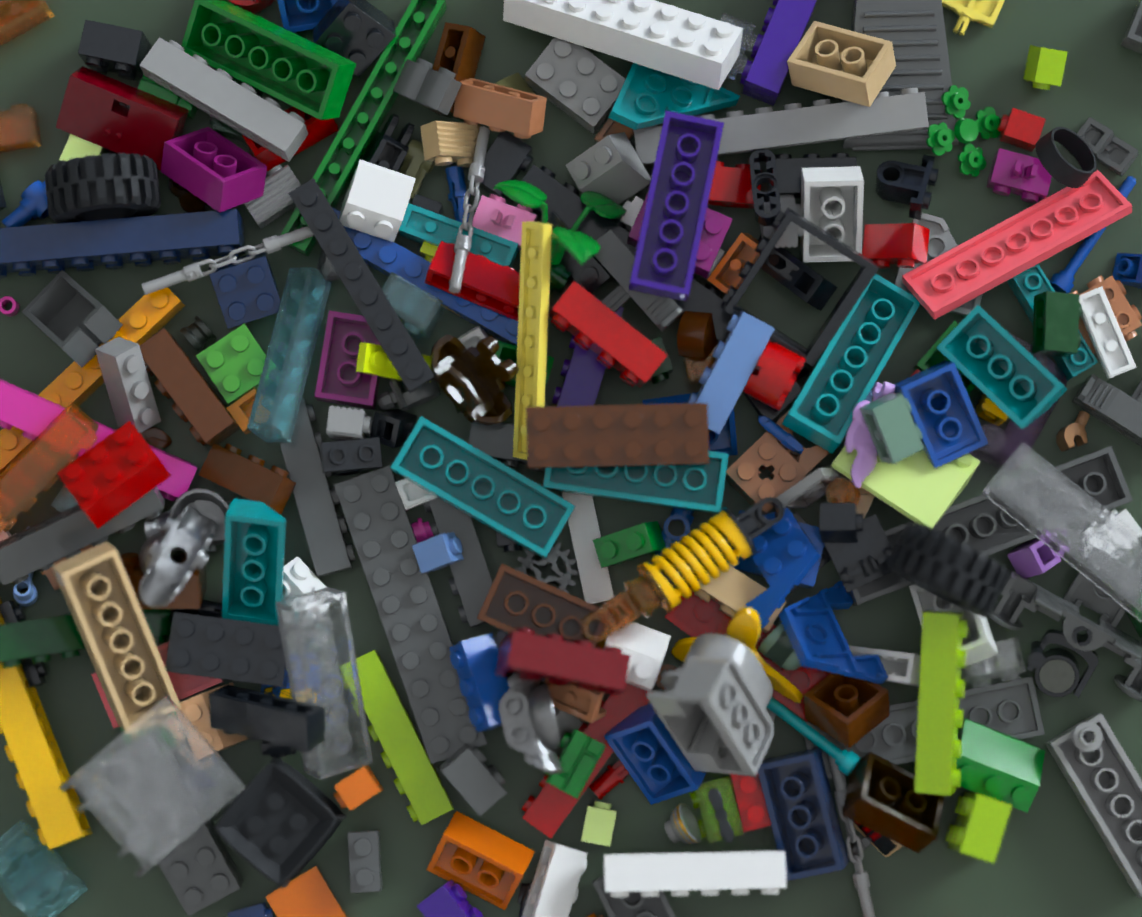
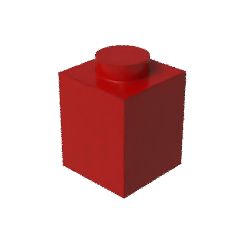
M1012 108L1008 115L1003 114L999 123L998 131L1002 132L999 141L1032 152L1036 148V143L1040 138L1046 119Z

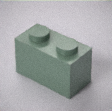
M888 393L860 407L881 462L895 464L924 449L921 442L922 433L913 422L910 414V403L903 397V394Z

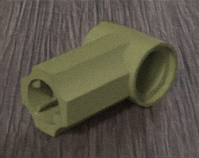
M414 138L408 146V152L399 173L416 178L410 196L412 201L414 196L418 194L426 175L430 174L435 166L434 161L424 160L423 144Z

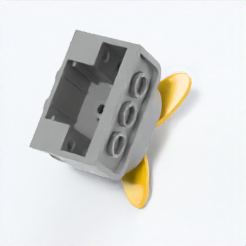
M745 607L736 612L728 627L727 635L708 633L699 637L678 640L674 644L671 653L675 658L683 662L682 667H677L676 671L671 670L664 673L661 681L666 688V692L648 691L646 695L694 771L756 776L774 735L773 721L766 711L773 695V689L797 703H800L803 698L801 692L785 677L770 667L758 653L755 645L760 636L761 623L758 613L752 608Z

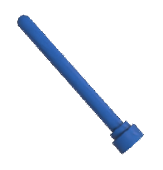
M1128 176L1119 187L1118 191L1125 198H1127L1135 186L1136 179ZM1107 227L1085 238L1065 269L1060 270L1059 273H1054L1049 282L1056 292L1070 293L1074 287V275Z

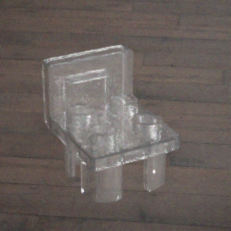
M166 695L89 762L72 773L59 786V789L62 792H65L71 786L76 789L84 798L77 807V810L81 813L86 808L89 809L121 846L117 852L120 858L129 852L133 854L140 862L134 873L139 879L245 789L246 785L170 697Z

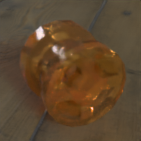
M837 478L828 484L826 498L829 503H856L857 506L860 500V491L849 480Z

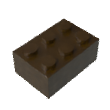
M868 752L850 773L842 815L916 853H920L938 837L945 795L914 793L915 774L872 752Z

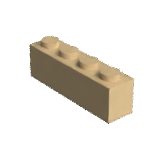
M728 564L729 570L726 573L721 572L717 567L720 573L717 579L711 578L706 571L710 578V583L706 586L697 578L701 589L698 592H694V594L708 603L712 599L721 605L719 608L721 612L733 618L738 610L745 608L748 602L763 593L767 588ZM787 601L784 602L780 609L776 608L769 617L770 622L761 629L762 632L766 634L770 630Z

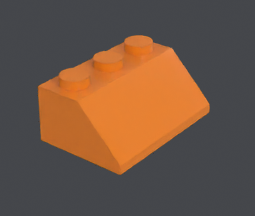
M456 811L426 870L447 881L452 879L454 883H458L464 890L506 910L535 851Z

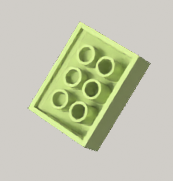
M844 446L831 464L832 468L852 480L851 468L857 456L856 449L848 453L846 446ZM924 449L895 464L881 462L879 455H877L876 466L863 480L861 487L913 522L933 529L967 486L981 461L967 453L940 467L934 468Z

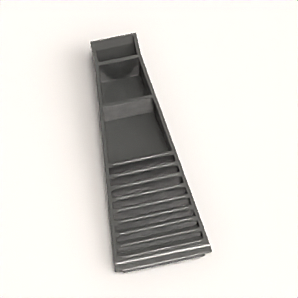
M854 0L851 31L888 40L893 43L896 67L880 92L888 91L889 96L901 95L900 90L918 88V92H925L929 126L944 122L947 125V129L954 131L957 119L953 114L948 115L945 112L946 106L941 100L942 94L948 92L949 87L952 86L942 0ZM928 129L843 140V148H851L852 151L932 149L926 143L929 137ZM956 136L954 141L951 143L952 146H959V141L957 140Z

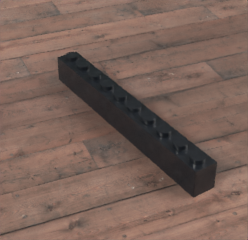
M533 164L522 181L542 190L547 195L545 203L548 205V214L554 210L571 229L587 206L577 196L579 191L566 182L562 185L554 179L556 175L545 166L538 168ZM540 207L532 208L533 212L542 218V209ZM591 211L576 230L596 241L608 229H611L634 256L636 255L637 248L627 244L629 232L625 230L626 225L618 218H604L595 211ZM693 273L687 302L673 300L683 312L712 313L717 344L720 340L725 342L730 331L726 330V327L732 317L731 314L724 311L726 302L719 297L720 292L709 284L703 286L695 280L697 276Z

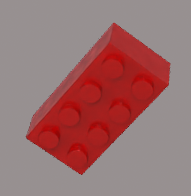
M573 281L548 314L552 318L550 323L562 333L565 330L575 336L573 341L585 351L590 348L598 355L596 360L609 370L611 367H614L621 373L619 378L632 388L635 385L639 388L642 387L668 356L575 281Z

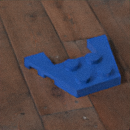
M788 508L784 509V515L779 522L752 539L757 554L751 556V558L770 585V588L745 606L752 608L758 613L761 629L766 627L770 622L769 617L776 608H781L786 601L785 597L795 585H799L821 557ZM775 512L764 515V517L771 520L775 516Z
M842 581L835 583L830 588L819 591L818 594L810 598L806 597L781 611L779 618L801 666L878 684L884 683L888 678L879 655L853 656L833 613V610L849 609L854 603L850 593L846 592Z

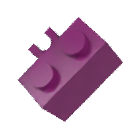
M999 148L994 155L986 187L992 188L993 193L998 195L1010 196L1011 193L1021 196V200L1025 202L1038 203V201H1042L1047 197L1052 176L1043 167L1039 158Z

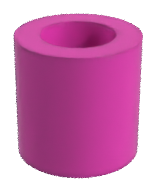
M10 296L0 299V312L8 317L18 314L20 306L15 299ZM11 302L12 308L6 311V304Z

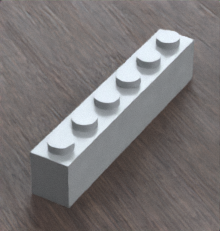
M159 37L140 64L145 77L290 162L308 136L305 120L292 111L289 114L280 109L281 106L269 97H266L264 100L256 95L257 92L248 84L242 83L239 85L232 81V77L220 68L217 70L212 69L208 66L207 61L199 55L194 54L190 56L184 52V48L173 40L167 42Z

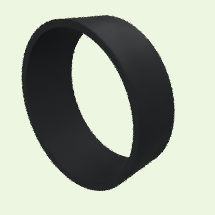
M1056 127L1041 137L1036 143V152L1043 167L1053 178L1068 187H1082L1096 169V158L1090 146L1082 137L1068 128ZM1054 141L1066 147L1074 155L1082 170L1075 168L1062 157Z

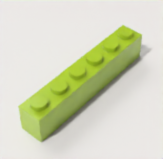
M926 610L923 612L914 793L952 795L955 792V788L960 787L961 771L956 770V761L962 755V740H958V728L963 727L964 712L959 710V698H964L965 680H960L961 668L966 666V650H962V638H966L968 632V621L963 620V612Z
M372 650L343 665L345 672L341 674L348 689L354 688L358 696L354 702L362 716L367 714L371 725L367 726L372 739L374 742L380 740L385 750L380 753L388 769L393 767L398 777L393 781L400 795L406 793L411 803L406 807L414 822L419 820L420 824L423 825L455 809L433 764L429 760L427 751L377 650Z

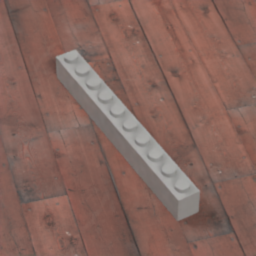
M918 88L900 90L901 95L889 96L888 91L879 92L870 107L842 100L841 103L831 104L830 99L813 101V106L802 108L801 103L784 105V110L773 111L772 107L756 108L755 114L744 115L743 110L727 112V118L715 119L714 114L697 116L724 122L717 156L753 152L758 149H776L929 128L925 92H918ZM657 125L634 130L636 153L644 166L655 163L662 126L657 127Z

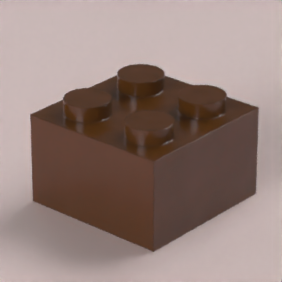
M831 673L804 694L806 720L848 748L852 747L890 716L889 691L874 682Z

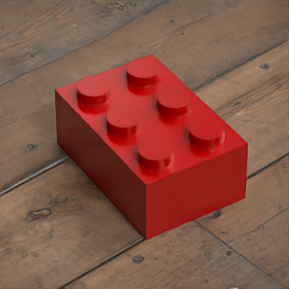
M131 421L125 423L57 473L97 529L171 476Z

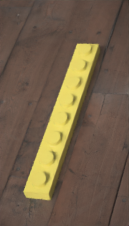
M533 221L522 222L516 363L518 373L516 374L513 457L527 460L526 407H545L552 224Z

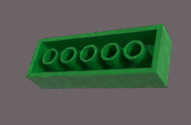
M195 0L181 44L184 52L190 56L194 54L199 55L207 61L208 65L216 69L220 68L230 76L320 120L339 118L357 64L226 0Z

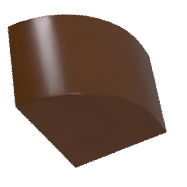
M685 311L680 320L677 334L679 356L706 358L717 344L712 313Z

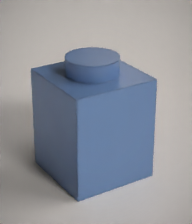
M455 532L443 533L412 545L421 574L433 572L464 560L462 543L456 537Z

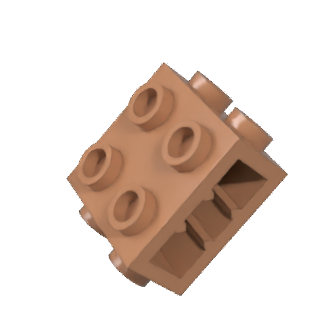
M1102 275L1087 283L1086 285L1089 289L1081 294L1102 286L1125 341L1127 342L1136 337L1137 333L1135 330L1142 326L1140 322L1142 317L1136 306L1133 304L1130 306L1125 297L1127 292L1123 284L1119 280L1115 281L1113 276L1104 280ZM1077 290L1071 292V294H1079ZM1080 317L1078 329L1093 354L1098 358L1083 320Z

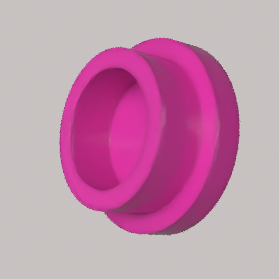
M420 517L417 518V522L411 524L417 543L434 537L429 521L423 522Z

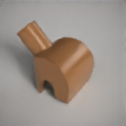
M1080 411L1074 423L1058 431L1056 442L1062 452L1074 448V441L1077 447L1088 443L1085 426L1091 416L1090 414Z

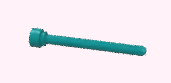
M771 698L767 708L835 759L834 763L838 765L837 769L848 776L861 760L858 754L852 750L850 752L846 749L842 751L776 699Z

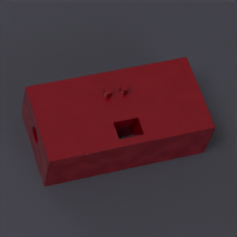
M82 66L69 77L55 128L116 153L148 156L156 163L157 169L161 171L164 142L182 135L189 110Z

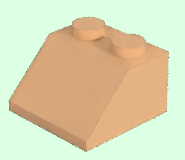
M233 682L180 702L181 708L176 710L196 760L204 759L248 740L247 736L226 734L223 730L211 728L209 694L226 685L234 686Z

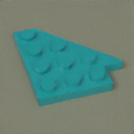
M633 63L608 118L633 130L662 124L666 110L695 116L736 106L740 96L723 87L716 90Z

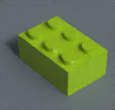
M965 792L963 797H958L955 804L954 813L958 815L955 824H950L945 836V841L949 842L947 848L994 863L1012 805L980 794Z

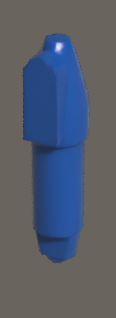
M764 415L758 416V422L761 426L778 439L783 446L799 454L803 452V445L793 435L787 433Z

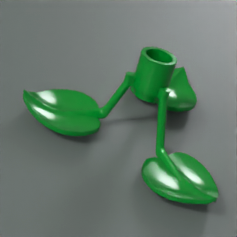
M507 180L494 186L493 190H500L510 199L525 207H540L542 209V223H547L548 205L545 203L547 195L542 190L520 180ZM593 191L583 192L580 200L587 206L570 230L562 227L552 229L550 264L559 265L566 250L580 265H583L589 258L599 252L600 245L597 241L582 232L576 231L589 212L595 211L604 218L616 219L623 217L627 210L603 194Z

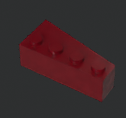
M517 628L516 631L513 630L501 640L495 672L496 676L506 677V672L508 671L518 673L521 680L533 681L546 677L549 683L558 686H571L572 682H577L578 689L618 695L625 690L630 655L622 654V649L611 646H605L604 649L594 648L593 643L583 640H576L575 643L566 642L564 637L556 634H546V637L534 635L535 631L527 628Z

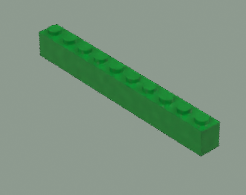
M446 0L411 1L395 29L396 36L384 49L313 178L331 207L336 208L355 173L359 160L363 159L399 94L393 92V89L406 60L409 59L416 62L417 58L420 57L447 9ZM297 207L281 235L308 226ZM313 236L287 246L308 257L317 239Z

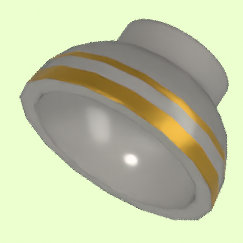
M680 803L671 812L670 820L664 823L665 831L673 843L679 841L686 844L698 843L702 840V830L698 819L689 806L685 803Z

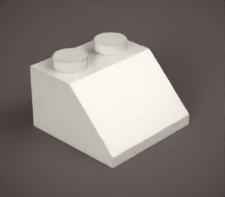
M360 159L342 203L339 216L340 222L345 227L394 243L416 178Z
M616 615L604 647H617L622 649V654L630 655L626 683L646 691H651L663 663L671 636Z

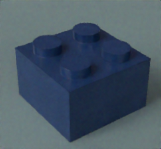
M266 252L257 254L253 259L240 264H229L217 268L215 272L209 274L228 329L284 311L283 302ZM246 255V256L237 258L236 260L242 259V258L247 257V256H250V255Z

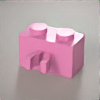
M490 194L489 197L482 195L473 218V227L518 243V248L521 250L522 222L537 221V215L532 213L533 209L521 204H517L516 207L505 203L506 199L494 194Z

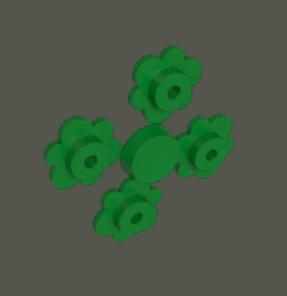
M952 85L949 87L948 92L942 94L941 100L946 106L945 112L948 115L953 114L959 120L955 124L954 131L947 129V125L944 122L938 125H930L927 130L929 137L926 143L929 147H932V152L936 156H941L945 152L952 150L951 143L956 136L959 142L965 144L963 152L958 154V161L961 162L960 171L964 175L970 174L975 177L979 175L980 170L985 169L987 163L986 159L982 156L983 150L980 147L975 148L970 142L977 138L978 133H981V138L984 140L990 137H998L1000 134L998 127L1001 118L996 115L995 109L991 106L977 111L975 121L970 118H963L966 110L970 108L969 93L964 87L958 88Z

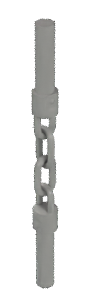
M486 126L479 127L473 163L470 164L469 189L465 193L462 225L458 229L454 246L455 258L449 284V291L452 293H459L461 290L466 258L471 249L472 222L474 211L477 209L479 202V185L484 179V162L490 130ZM470 193L475 196L473 206L468 204ZM463 229L468 231V236L462 235Z
M305 226L280 236L274 235L264 238L261 244L255 246L246 245L232 250L227 256L215 260L206 259L184 266L183 270L142 284L145 295L187 280L191 282L215 272L217 268L249 261L257 254L263 252L271 254L281 250V247L313 237L314 234L309 226ZM248 250L250 256L236 260L237 257L234 254ZM209 263L210 270L202 272L200 266Z
M828 755L836 789L834 791L840 819L845 823L848 836L845 841L849 860L854 864L855 873L852 874L855 889L858 890L863 917H875L869 890L871 886L868 871L863 870L862 865L864 853L861 840L855 833L853 820L842 815V807L844 806L847 793L845 775L837 769L838 765L834 763L835 759ZM850 842H857L859 856L852 855Z

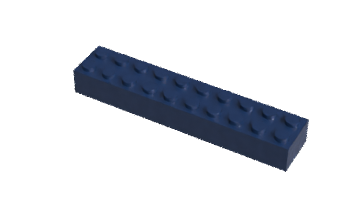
M230 209L223 212L205 211L0 228V278H6L7 273L19 272V276L36 275V271L48 270L49 274H58L61 270L65 272V268H77V271L84 272L92 271L94 266L106 265V269H120L126 263H135L136 267L151 266L152 261H164V264H179L181 259L192 258L193 262H200L210 259L212 256L224 257L229 255L232 250L246 246L244 219L237 209ZM246 250L234 255L239 258V254H246Z

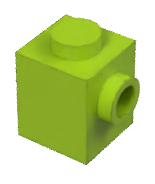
M1030 45L1023 80L1032 81L1033 88L1050 90V85L1061 86L1068 52Z

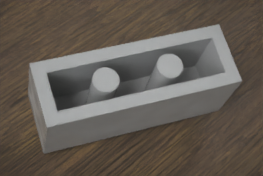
M116 337L96 348L95 352L117 426L121 427L128 421H131L138 432L141 433L161 422L139 344Z

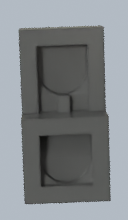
M1091 117L1088 118L1077 133L1090 146L1096 160L1121 177L1139 155L1136 148L1114 136L1113 130Z

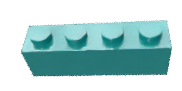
M979 305L936 347L951 362H954L955 366L1022 430L1045 413L1068 390Z
M233 498L225 514L222 618L280 626L286 519L263 502Z

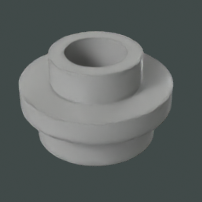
M1082 722L1073 730V743L1078 749L1091 752L1100 747L1103 741V733L1095 723ZM1086 731H1090L1093 734V739L1089 743L1083 739V734Z

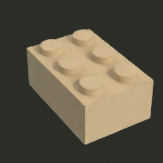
M813 21L787 60L792 86L867 107L872 105L896 67L893 43L891 41Z

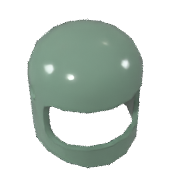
M780 621L773 632L761 643L758 651L781 668L789 671L795 670L801 665Z

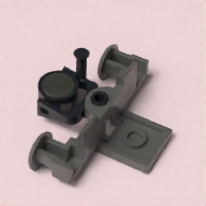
M1093 547L1065 595L1061 598L1011 571L1001 593L1000 600L995 605L991 614L987 615L991 620L1002 627L1017 631L1023 627L1018 617L1024 607L1034 613L1038 610L1058 622L1062 615L1065 616L1063 632L1055 629L1048 630L1041 641H1034L1031 644V654L1028 656L1026 669L1031 672L1035 669V682L1043 693L1052 697H1064L1073 692V695L1079 697L1098 665L1099 657L1094 650L1104 646L1124 657V662L1132 666L1127 677L1118 674L1114 676L1116 686L1131 698L1142 701V642L1116 628L1142 586V573ZM1081 604L1100 614L1097 624L1079 614ZM1085 629L1087 631V633L1084 635L1078 633L1080 631H1084ZM1048 644H1059L1072 649L1086 660L1088 666L1079 678V663L1074 655L1061 648L1043 652Z

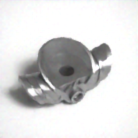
M195 488L184 492L176 499L170 511L145 521V536L148 540L151 536L161 532L170 517L176 519L178 514L184 512L186 506L189 505L200 514L213 519L218 525L215 530V536L205 553L217 551L216 545L224 544L225 514L232 501H225L223 496L208 489Z
M187 505L184 512L178 514L176 519L170 517L162 531L151 536L142 545L139 553V566L144 573V577L140 583L139 595L140 600L145 605L151 608L168 606L182 591L195 568L199 571L203 569L210 557L205 552L216 533L215 530L218 527L213 519H209ZM173 549H181L185 552L187 559L184 563L177 564L171 560L170 552Z
M514 672L508 680L510 689L504 694L499 703V712L506 742L515 750L523 752L527 763L534 765L543 772H549L550 774L564 772L556 753L552 751L559 747L560 738L549 687L546 683L540 685V680H521L518 673Z

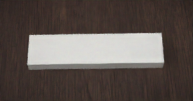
M561 491L562 498L575 505L568 519V525L584 599L590 604L614 600L608 567L601 568L593 543L594 539L601 537L593 497Z

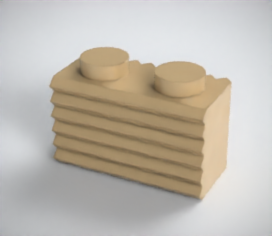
M435 120L420 126L424 160L434 161L436 166H446L455 162L457 167H470V164L473 163L478 131L481 125Z

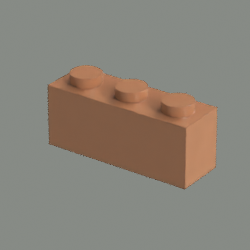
M474 78L460 81L462 85L455 98L453 117L464 119V123L469 125H487L491 131L513 132L515 137L529 139L532 135L543 131L547 97Z

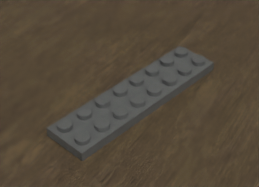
M1032 676L965 690L964 698H959V710H963L964 718L1019 740L1045 735ZM919 699L889 705L890 716L850 748L811 722H806L833 744L838 745L842 751L844 749L849 752L852 750L861 759L868 752H872L895 765L916 761ZM804 737L806 750L818 748V746ZM821 749L828 779L833 778L828 754Z

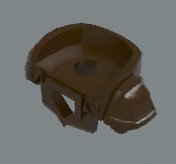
M446 334L435 343L430 356L431 371L436 377L434 380L457 408L462 411L470 423L497 425L504 422L512 414V404L501 390L506 387L505 383L513 379L518 373L516 363L511 359H506L503 362L499 360L495 355L499 350V344L491 336H487L479 341L476 347L471 346L466 350V347L459 339Z

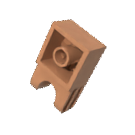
M788 410L776 424L792 435V430L782 425L789 412ZM767 431L726 470L725 479L752 506L759 500L768 497L776 498L801 481L830 452L816 445L811 448L803 447V452L799 454L787 449ZM758 469H768L771 472L770 476L772 479L765 478L762 480L759 477L761 471ZM765 503L762 507V515H766L773 508V505Z

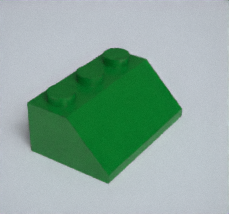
M964 718L963 727L958 729V740H962V755L956 761V770L961 771L960 786L986 797L1010 804L1012 807L1027 813L1040 786L1045 750Z

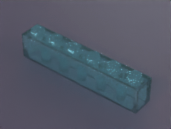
M292 267L288 272L247 429L265 442H291L332 282L326 281L323 274L314 267Z

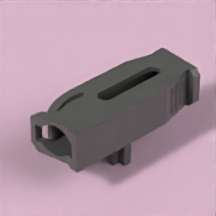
M608 229L596 240L600 245V250L594 256L619 283L613 291L601 300L604 305L615 312L632 298L661 332L667 329L684 313L671 298L628 290L635 256L611 229Z
M1094 374L1088 376L1072 402L1142 447V379L1132 395L1129 396Z

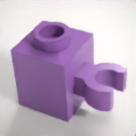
M1052 533L1026 541L1009 552L1007 556L1016 573L1024 578H1029L1045 573L1062 561L1059 554L1064 551L1063 546L1055 548L1052 543L1057 534Z

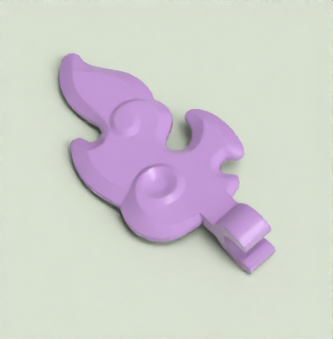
M886 381L883 384L875 382L872 389L873 401L888 393H894L895 385ZM861 401L856 404L852 414L853 421L847 430L845 439L846 451L848 453H851L853 449L857 451V456L851 468V478L856 488H861L863 480L874 470L877 463L878 452L860 410V407L871 401Z

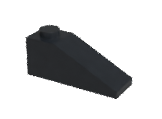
M781 246L773 248L761 269L806 303L820 311L838 288Z

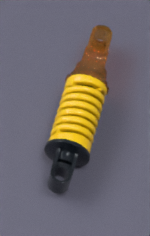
M774 497L759 500L737 516L727 507H723L707 523H702L699 526V530L693 529L689 536H683L680 542L672 543L671 549H663L661 556H653L651 559L652 565L649 563L638 564L637 569L640 576L633 581L628 580L624 583L626 591H622L602 604L599 609L584 618L581 623L583 636L590 641H602L635 621L641 614L648 618L652 615V611L659 607L669 613L681 603V595L684 598L691 596L690 588L694 592H698L701 589L698 580L706 586L710 583V578L707 574L713 579L719 578L720 573L717 567L721 572L726 573L729 570L726 561L731 566H736L739 563L737 557L741 556L743 559H747L757 554L752 539L782 519L784 506L781 501ZM765 503H769L775 508V516L771 520L766 519L762 515V507ZM593 619H598L603 624V632L597 637L592 636L588 631V624Z

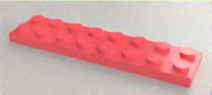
M1097 170L1092 173L1082 187H1066L902 275L903 284L935 320L1131 214L1132 204Z

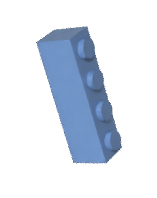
M743 311L740 312L739 316L733 314L726 327V330L730 331L725 342L721 340L718 342L712 354L716 360L711 368L706 366L698 381L702 384L698 394L692 393L687 403H708V428L720 434L775 329Z

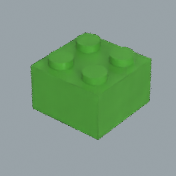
M245 323L196 355L229 406L253 388L258 391L280 376Z

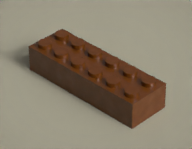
M708 403L526 407L528 468L709 464Z

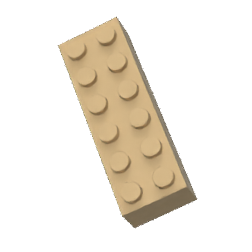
M106 541L52 566L118 725L126 733H129L181 708L116 548Z

